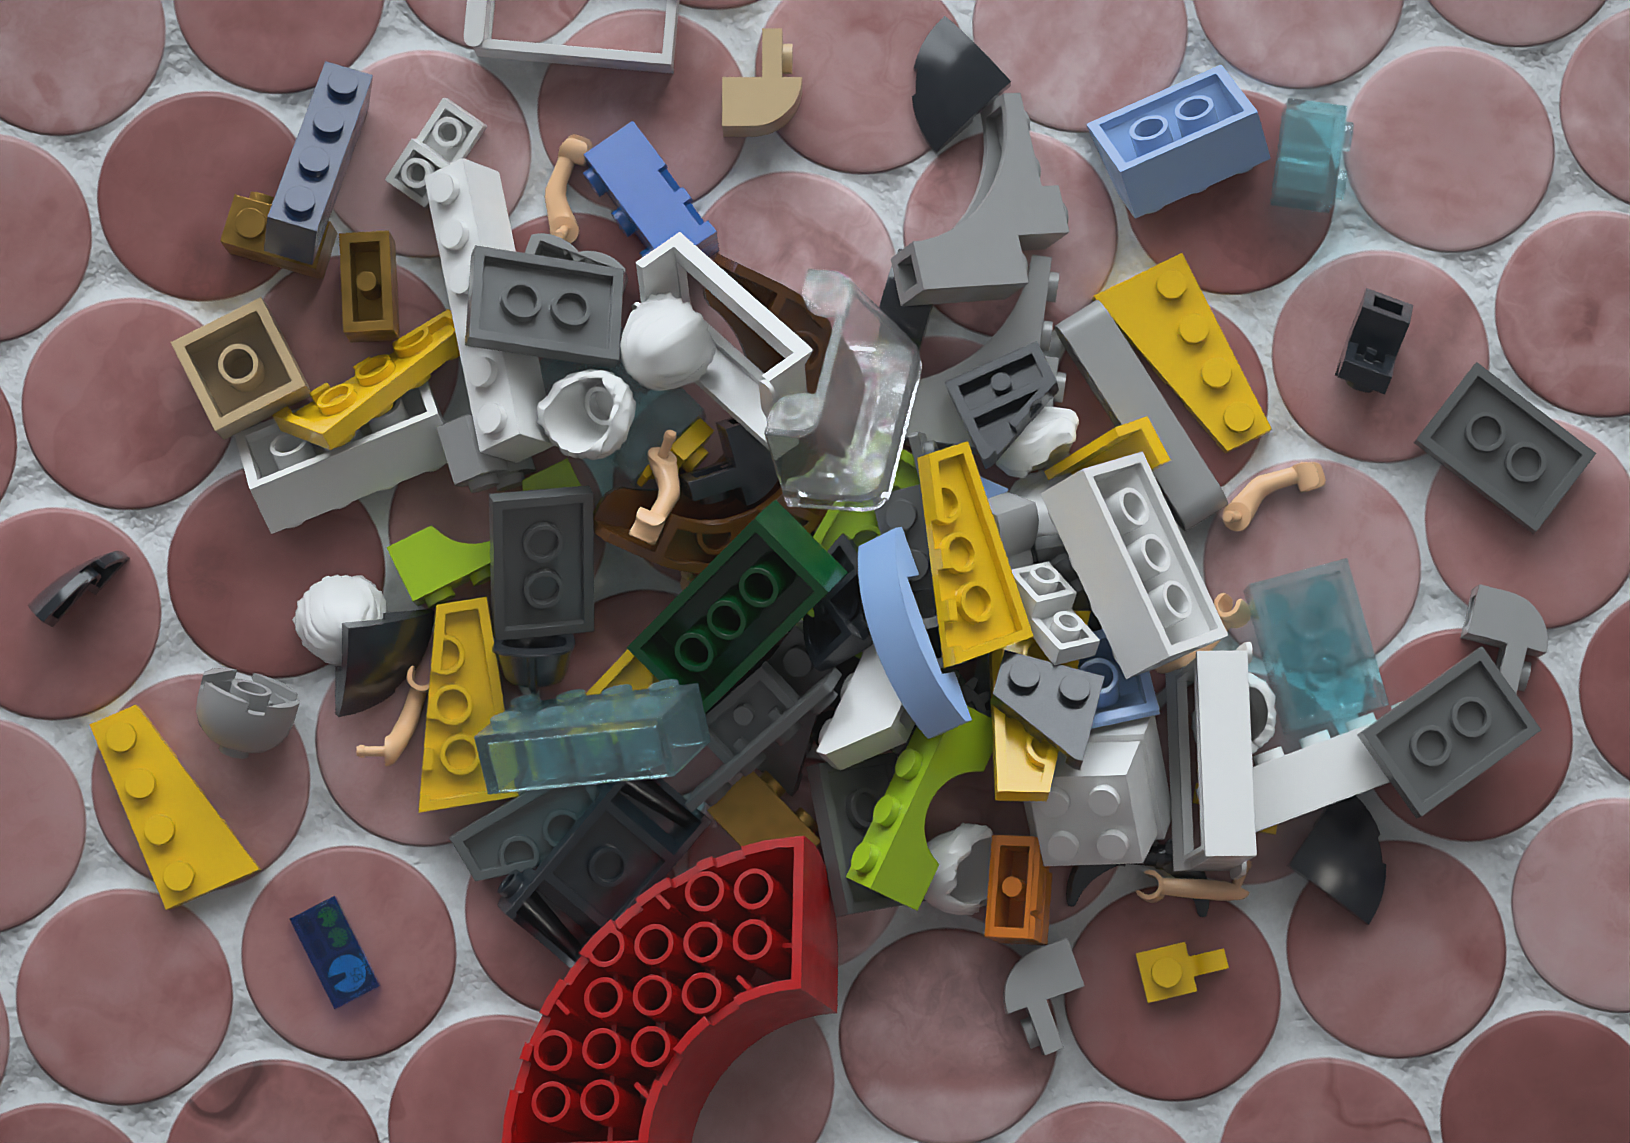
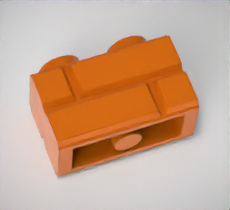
M992 835L984 937L1005 944L1048 945L1053 873L1049 872V868L1052 866H1044L1038 837Z

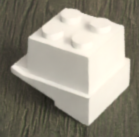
M1155 715L1091 729L1080 770L1072 769L1065 763L1067 756L1059 751L1047 802L1024 801L1030 835L1038 837L1044 866L1143 863L1154 840L1165 838L1171 822V799Z

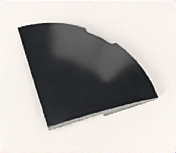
M946 16L927 35L914 65V71L917 74L916 94L912 96V105L916 122L927 144L937 154L973 123V118L1011 86L1010 79Z
M844 533L833 543L827 552L848 573L813 607L814 617L808 613L803 617V634L806 649L815 669L820 672L852 658L874 644L868 628L860 593L858 546Z
M114 551L86 561L57 578L39 593L28 606L42 622L54 627L86 590L97 595L127 562L129 557L123 551Z
M432 609L383 613V619L342 623V666H335V715L342 717L363 712L378 705L395 693V689L407 678L408 669L414 666V670H416L427 650L434 622V611Z
M1355 795L1325 807L1314 823L1313 829L1292 857L1287 867L1325 892L1326 896L1369 925L1376 914L1384 892L1386 864L1382 860L1378 839L1381 834L1369 810Z

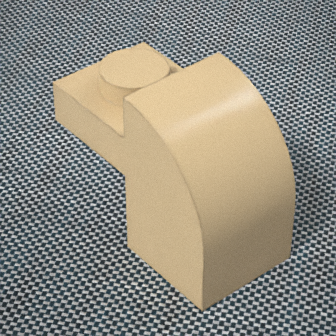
M762 28V77H722L723 137H759L768 135L784 127L795 115L802 97V77H783V74H792L793 48L792 44H783L782 28Z

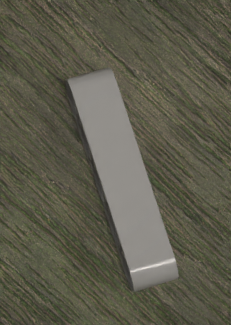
M1095 300L1055 325V331L1061 343L1115 427L1148 416L1171 459L1168 463L1154 470L1153 475L1177 524L1184 531H1187L1228 506L1227 498L1219 483L1104 305L1099 300Z

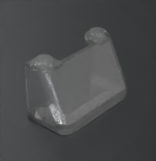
M808 269L803 287L804 303L811 313L826 317L833 327L816 394L795 393L780 398L773 405L769 413L764 435L787 506L859 512L872 511L888 501L892 493L922 371L920 353L916 344L848 276L833 270Z

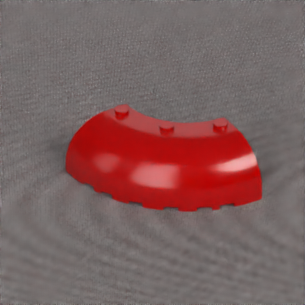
M806 836L764 840L741 846L742 850L730 852L718 858L711 856L696 862L697 866L673 879L667 877L638 896L636 898L637 903L628 908L615 921L610 919L596 932L579 952L582 956L573 965L564 980L559 978L546 998L539 1012L542 1014V1017L530 1042H525L519 1058L523 1062L517 1076L514 1090L510 1089L504 1114L501 1143H692L693 1133L700 1112L710 1092L728 1067L746 1049L764 1036L785 1025L818 1015L836 1014L838 1008L837 921L827 870L818 849Z

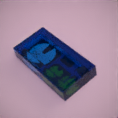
M333 896L290 918L334 1009H338L381 987L337 896Z

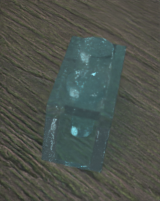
M1294 98L1287 99L1282 109L1270 205L1329 213L1335 203V199L1343 200L1347 182V171L1339 170L1341 151H1350L1354 128L1353 122L1345 121L1347 106Z

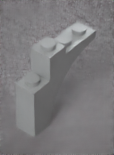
M1003 93L980 112L984 138L983 166L974 197L959 222L950 231L923 241H913L891 258L901 306L1007 299L1029 283L1027 276L1028 262L1022 251L1047 249L1069 233L1068 210L1062 201L1059 185H1041V167L1034 154L1029 132L1030 119L1027 112L1024 111L1021 93Z
M1032 255L1028 271L1029 283L1023 287L1013 311L1002 327L976 353L958 365L924 379L895 384L873 383L866 440H869L874 432L892 443L910 445L908 434L921 432L926 434L927 441L935 440L939 450L968 441L972 454L978 455L947 391L945 382L1036 341L1041 350L1049 351L1053 321L1044 320L1046 301L1056 302L1059 273L1050 272L1052 257ZM1045 356L1059 387L1057 394L1046 405V407H1052L1053 402H1063L1066 373L1057 372L1059 358Z

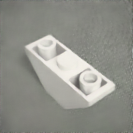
M874 644L862 651L863 656L855 672L851 673L843 683L840 695L841 701L833 718L828 719L824 723L819 734V747L816 752L832 767L839 770L906 743L915 725V722L893 689Z

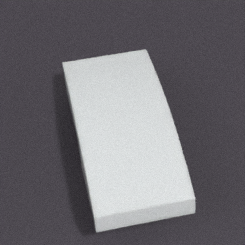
M442 98L418 137L410 140L385 180L424 208H428L429 200L424 177L461 158L465 159L487 128V125L448 98Z
M1048 561L1012 569L1034 636L1033 638L1054 665L1095 656L1100 639L1073 611L1072 606L1077 592Z

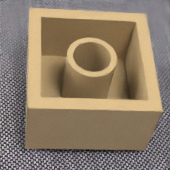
M261 297L171 342L215 432L224 440L271 417L284 407H290L310 397L309 392H311V389L270 308Z

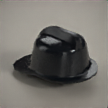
M573 634L494 640L492 652L499 656L501 669L506 681L517 686L527 687L531 695H537L539 688L555 685L565 678L569 668L571 653L575 647V638Z

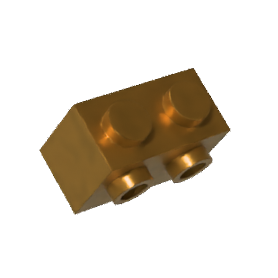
M250 192L249 198L234 195L220 240L228 253L318 279H324L338 234L330 221H328L313 265L264 251L267 216L274 197L259 192Z

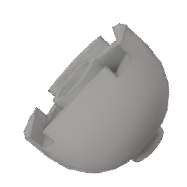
M212 668L203 674L197 696L196 714L198 723L210 740L220 745L219 751L233 758L244 759L249 756V753H262L278 746L289 735L300 704V700L296 701L298 694L282 682L261 674L253 673V681L235 679L237 669Z

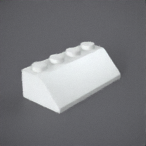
M428 381L418 388L407 391L393 402V407L390 411L368 421L355 431L356 434L350 442L332 450L282 432L274 418L235 434L250 491L271 534L285 528L297 527L305 520L332 509L344 508L352 501L377 491L391 489L399 482L424 472L438 470L448 463L436 428L445 424Z
M1143 451L1084 468L1040 493L1047 507L1049 518L1056 527L1069 555L1071 566L1077 572L1091 603V609L1098 618L1112 648L1114 659L1120 665L1126 679L1156 669L1228 636Z

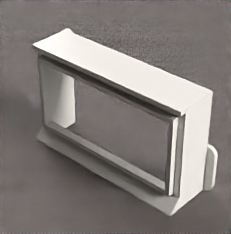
M467 0L464 41L468 46L474 48L477 57L673 74L680 0H667L662 54L492 39L495 0Z
M681 232L636 262L641 303L645 302L650 294H668L669 292L676 299L681 298L683 303H690L688 272L785 358L764 374L709 325L707 330L711 333V337L716 345L715 355L713 356L712 363L708 365L707 373L703 374L700 380L694 383L775 456L814 429V425L807 418L809 412L805 363L813 351L808 344ZM634 303L632 305V311L635 310L641 303Z
M1244 642L1236 651H1196V658L1183 669L1165 673L1174 871H1230L1231 879L1237 880L1246 875L1247 861L1257 856L1248 664L1252 661L1251 642ZM1187 681H1194L1201 827V846L1195 850L1193 842Z

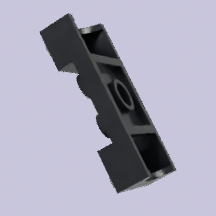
M630 751L625 752L621 756L614 753L603 762L596 774L600 779L597 785L600 795L538 868L533 870L529 867L522 873L517 869L512 871L502 881L497 891L501 895L498 907L569 968H572L582 956L579 952L593 935L610 919L615 921L628 908L637 903L636 898L662 881L712 822L697 808L691 812L685 806L687 799Z

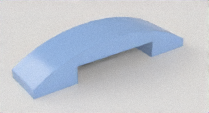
M898 527L858 546L860 593L868 628L885 673L910 717L923 734L930 739L972 721L955 672L942 674L908 581L918 576L919 573L903 528Z

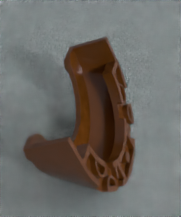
M718 253L713 261L813 349L805 363L809 412L807 418L814 425V429L783 451V465L777 482L763 498L753 504L746 506L736 499L734 489L728 491L729 498L717 503L701 505L700 500L692 501L683 494L680 483L679 500L667 517L661 534L654 545L629 535V532L636 520L639 508L643 507L649 511L657 500L659 488L632 489L622 486L612 488L602 496L593 513V531L604 541L650 562L690 573H701L775 499L811 534L822 522L856 463L863 430V421L860 420L858 392L861 387L857 371L849 350L845 349L836 331L830 325L831 322L815 305L799 293ZM704 286L702 287L703 296L708 306L725 320L738 339L744 356L764 374L785 359ZM724 454L714 464L726 461Z

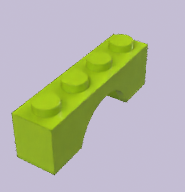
M568 458L522 480L523 491L581 486ZM431 525L386 547L412 601L417 606L426 603L429 609L434 608L436 605L443 604L454 598L456 595L453 589L469 581H472L474 586H478L491 580L490 541L477 544L457 542L444 536Z
M969 706L967 708L972 721L934 738L928 739L918 726L916 727L906 750L897 759L895 774L885 795L877 802L874 808L873 820L862 843L856 847L852 855L851 867L846 875L847 878L918 911L939 867V863L931 854L925 838V818L929 804L941 786L951 778L966 772H983L993 752L992 718Z

